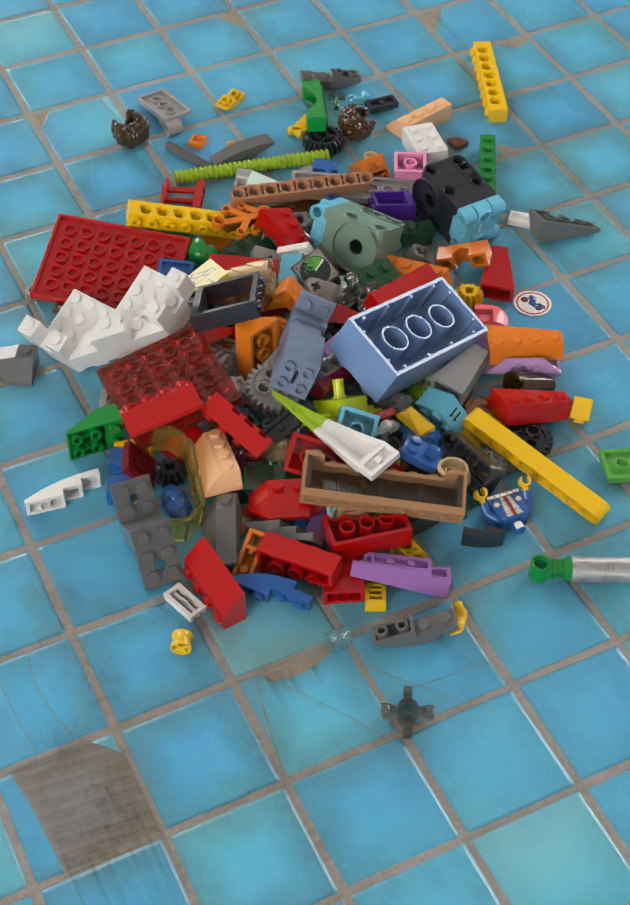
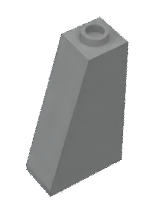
M476 343L472 344L432 376L431 388L453 394L462 406L487 366L489 351Z

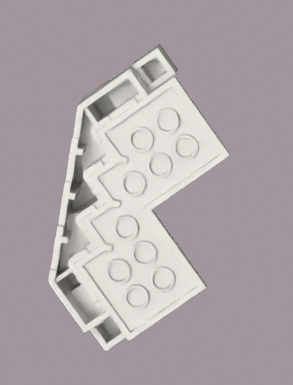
M144 266L116 310L74 289L48 329L40 321L26 315L17 330L29 342L42 348L53 359L77 372H81L91 366L97 367L109 363L110 360L116 358L122 359L141 350L144 352L156 348L157 345L174 342L190 318L191 307L187 301L196 289V286L186 273L174 267L165 276Z

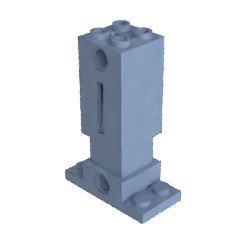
M301 290L279 336V349L275 356L269 386L300 399H306L321 368L325 343L323 335L336 303L306 290Z

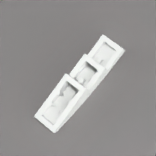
M98 468L58 481L24 500L27 516L66 507L65 501L84 497L83 491L102 487Z

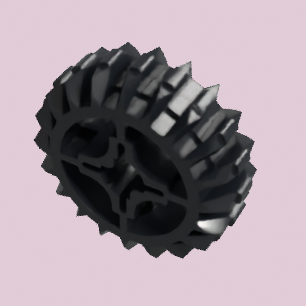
M333 125L326 126V131L307 132L305 130L302 137V145L305 151L309 153L310 151L315 152V150L320 151L322 149L324 151L328 149L330 157L343 149L344 137L341 130H338L337 127L333 128Z

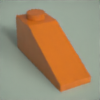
M253 528L249 529L238 556V564L234 566L231 573L232 576L258 573L256 548L263 538L264 532Z

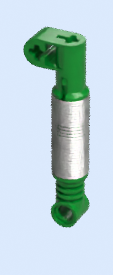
M538 554L531 559L528 576L536 583H543L550 578H562L567 582L630 583V557L567 556L561 561V559L551 560L545 555Z

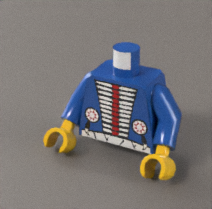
M529 475L526 476L527 484L523 483L522 476L518 479V485L522 487V491L518 488L487 497L488 491L486 488L480 489L482 496L476 490L473 493V498L480 502L479 507L484 520L505 531L513 529L516 535L524 533L526 530L524 525L527 524L532 510L531 490H528V485L532 482Z

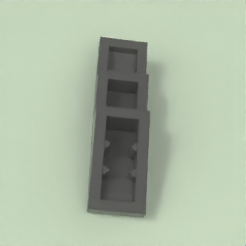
M266 133L238 141L209 157L213 164L217 166L218 164H227L230 161L233 164V162L237 163L245 157L251 160L275 143Z
M280 519L246 522L248 528L264 533L266 531L279 533L286 538L296 539L310 546H323V538L314 532L307 533L298 526H290Z

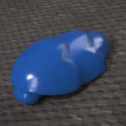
M177 485L166 486L161 494V503L167 515L182 523L189 521L192 505L187 498L186 492Z

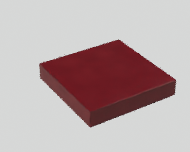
M130 440L126 441L123 449L121 472L130 479L149 474L154 489L156 459Z

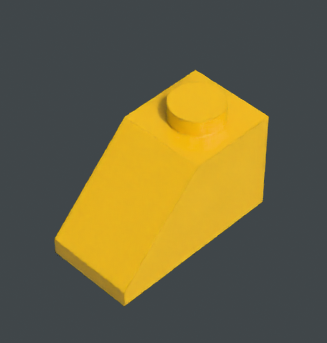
M574 396L570 418H574L573 422L584 424L585 421L589 422L593 399Z

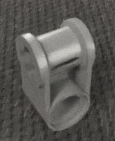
M313 277L308 278L304 284L305 290L333 302L336 301L341 287L335 283ZM315 283V285H317V288H313L311 284Z

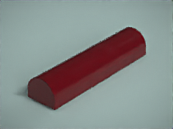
M341 367L332 374L317 380L310 393L315 398L321 399L333 392L332 379L344 378L345 385L355 378L347 369Z

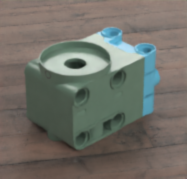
M342 197L333 200L323 198L319 204L313 205L310 208V216L314 219L311 234L308 236L311 246L314 250L320 247L330 262L352 273L385 259L388 255L396 256V253L401 248L400 238L404 223L400 220Z

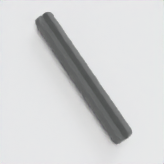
M171 141L165 143L166 150L198 167L214 166V164Z

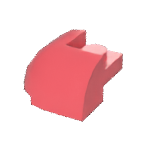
M474 304L473 313L484 325L509 326L507 314L500 307Z

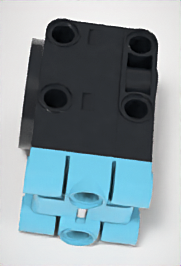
M453 155L452 157L424 166L422 178L417 179L413 184L412 197L416 203L418 215L426 224L433 225L450 245L489 240L499 236V227L495 222L497 215L506 211V203L463 156Z

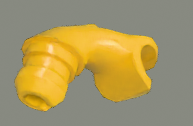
M460 600L454 602L452 606L456 612L460 630L451 632L450 636L460 634L466 624L467 609Z

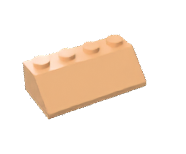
M441 97L385 125V128L402 139L403 127L430 122L433 123L434 127H437L451 119L452 104Z
M219 429L203 433L188 452V457L204 498L243 489L240 468L226 436Z

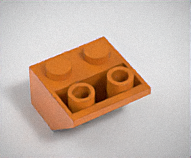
M382 153L348 166L350 173L369 171L374 177L391 178Z

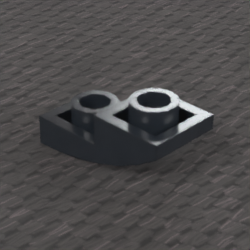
M487 525L484 531L464 527L461 545L476 548L503 546L505 530Z

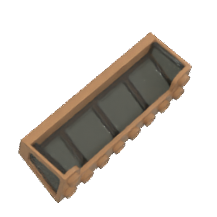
M306 450L302 467L299 503L381 514H407V517L461 524L465 516L467 471L452 468L445 473L444 477H438L435 474L422 475L412 471L407 473L399 472L396 469H388L371 481L360 472L357 473L349 465L339 464L336 461L325 462V455L320 450Z

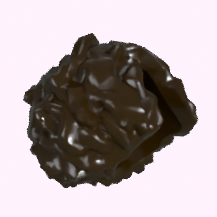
M348 104L342 107L337 124L345 137L351 141L355 140L358 142L371 135L377 121L366 120L369 111L367 107Z
M127 109L124 124L118 123L115 119L112 120L111 133L118 145L127 147V149H134L136 146L142 145L149 138L150 122L148 118L142 113L135 112L134 109Z

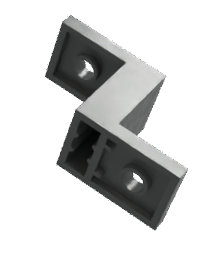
M149 474L109 485L124 542L134 550L144 589L149 590L184 579L170 520L159 513ZM132 494L139 495L140 499L137 504H130L129 497ZM163 559L165 562L164 567L159 570L155 569V561Z

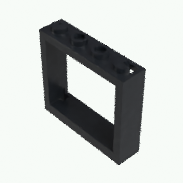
M260 272L198 286L190 313V320L195 334L260 318L261 310H263L264 288L266 287L265 278L261 277ZM251 292L250 299L247 301L208 310L209 302Z

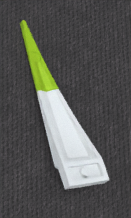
M272 391L273 396L351 468L357 473L360 472L371 481L400 458V452L385 441L343 426L305 408L276 391Z

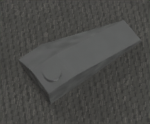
M17 344L1 347L0 379L7 380L12 385L32 386L40 361L37 345Z

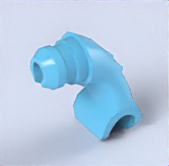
M363 90L361 96L350 95L348 97V104L362 105L371 96L367 90Z

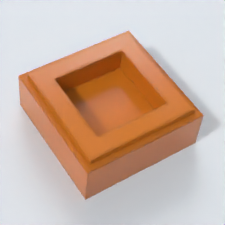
M193 134L188 141V147L203 150L208 142V137Z

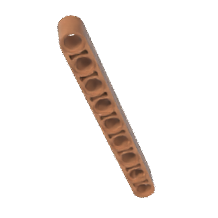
M359 171L237 186L231 190L229 203L232 207L236 208L237 203L240 201L250 206H260L324 198L328 194L339 196L363 193L370 190L374 176L369 171Z

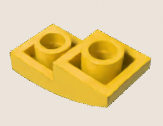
M232 88L227 95L223 94L215 105L230 111L245 99V93Z

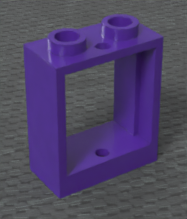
M371 191V197L368 198L369 208L397 220H415L416 203L410 191Z

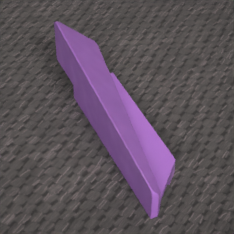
M369 552L364 555L362 560L352 561L350 575L353 577L444 599L448 598L451 585V568L432 567V561L429 558Z

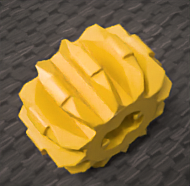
M467 282L466 285L461 284L460 287H456L459 297L470 309L474 307V304H482L484 294L480 286H475V283L471 285Z

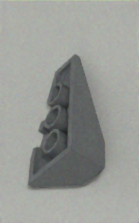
M529 209L530 233L539 242L568 239L598 233L601 230L592 222L573 218L572 221L564 215L559 214L558 217L550 215L549 211Z
M237 493L217 495L203 512L202 529L205 537L226 567L237 566L242 507Z

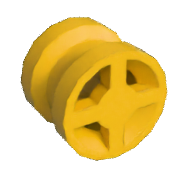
M186 629L174 630L172 633L173 641L170 646L171 651L178 655L189 654L192 651L193 633Z

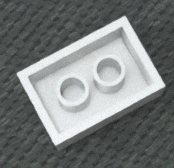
M432 122L402 128V145L407 152H426V165L448 158V148Z

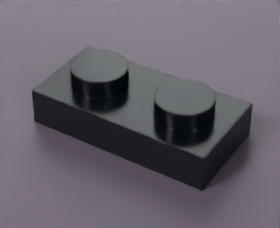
M391 94L366 100L365 107L373 114L398 108L399 102Z

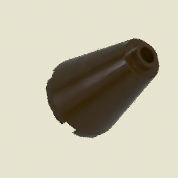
M518 370L506 372L502 382V388L554 391L556 387L555 381L551 376Z

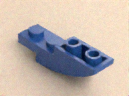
M261 573L233 576L244 593L251 595V598L258 602H269L270 597L274 596L275 600L282 603L285 601L291 603L298 610L305 609L310 611L312 607L313 597L298 591L297 581L277 575Z

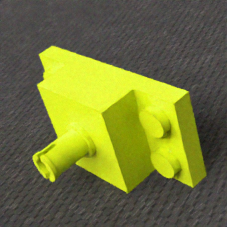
M344 378L331 380L333 397L313 401L317 414L334 422L342 405L371 414L382 411V408H374V405H367L366 395H345Z

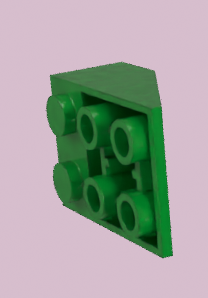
M116 404L95 409L65 432L70 461L114 448V442L125 440L123 421Z

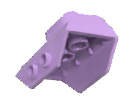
M505 358L497 365H489L488 359L487 366L481 374L505 375L506 372L511 370L548 375L555 380L561 375L560 360L547 361L544 358Z

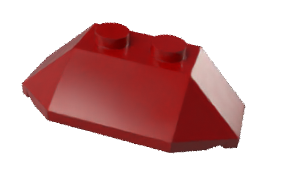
M301 478L267 480L249 494V513L256 514L265 520L310 519L327 508L326 506L299 503ZM307 478L306 487L323 489L321 485Z

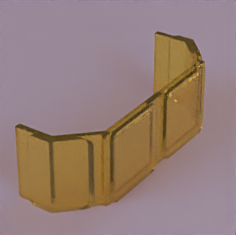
M162 426L161 428L153 429L151 451L168 450L186 463L194 511L188 517L170 519V524L175 541H187L196 531L198 525L201 524L206 504L201 476L198 475L199 465L195 445L191 438H187L183 432L174 426Z

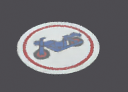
M523 291L514 298L515 308L528 316L544 315L552 307L549 297L538 291Z

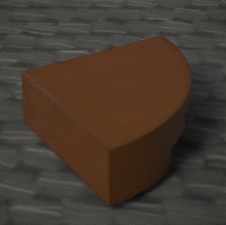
M452 137L447 139V144L455 151L468 147L469 144L463 138Z

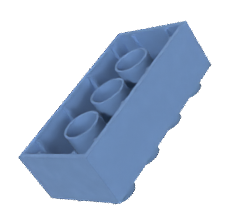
M440 277L348 318L328 347L337 356L340 365L347 369L358 381L362 391L368 397H371L375 403H378L438 372L472 344H478L488 332V329L445 279Z

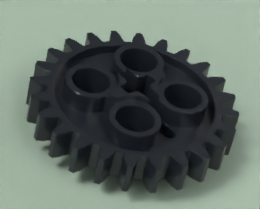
M541 423L505 426L519 438H521L522 429H525L524 441L545 457H547V454H550L553 446V436L551 435V430H547V425L541 426Z

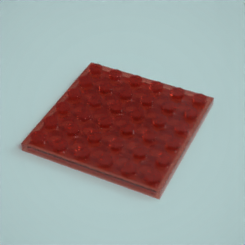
M193 325L95 370L112 403L116 404L118 410H121V407L127 403L132 402V404L139 402V399L143 396L158 394L157 391L162 388L168 387L170 389L176 386V382L184 379L192 382L203 406L216 391L233 406L243 402L240 393L202 332L195 334ZM199 409L132 438L140 452L206 420L203 416L205 412Z

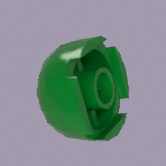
M193 238L187 253V260L194 262V270L209 260L210 253L219 254L212 245L206 246L203 244L205 241L200 238Z

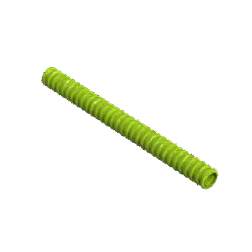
M320 149V151L315 150V152L310 151V153L306 151L305 153H296V155L292 153L291 155L286 154V156L281 155V157L278 155L277 157L272 156V158L267 157V159L262 158L261 160L260 158L257 160L253 159L252 161L248 160L247 162L243 160V162L238 161V163L233 162V164L229 162L228 164H218V166L215 164L214 166L209 165V167L204 166V168L199 167L198 169L194 167V169L189 168V170L184 169V171L180 169L179 171H174V180L178 185L180 182L184 184V182L189 183V181L194 182V180L198 182V180H208L209 178L213 180V178L218 179V177L223 178V176H236L238 168L255 170V172L259 171L261 173L262 171L267 172V170L272 171V169L275 171L276 169L281 170V168L286 169V167L289 169L296 166L300 167L301 165L305 166V164L309 166L310 164L313 165L315 158L330 160V154L328 149L324 151Z

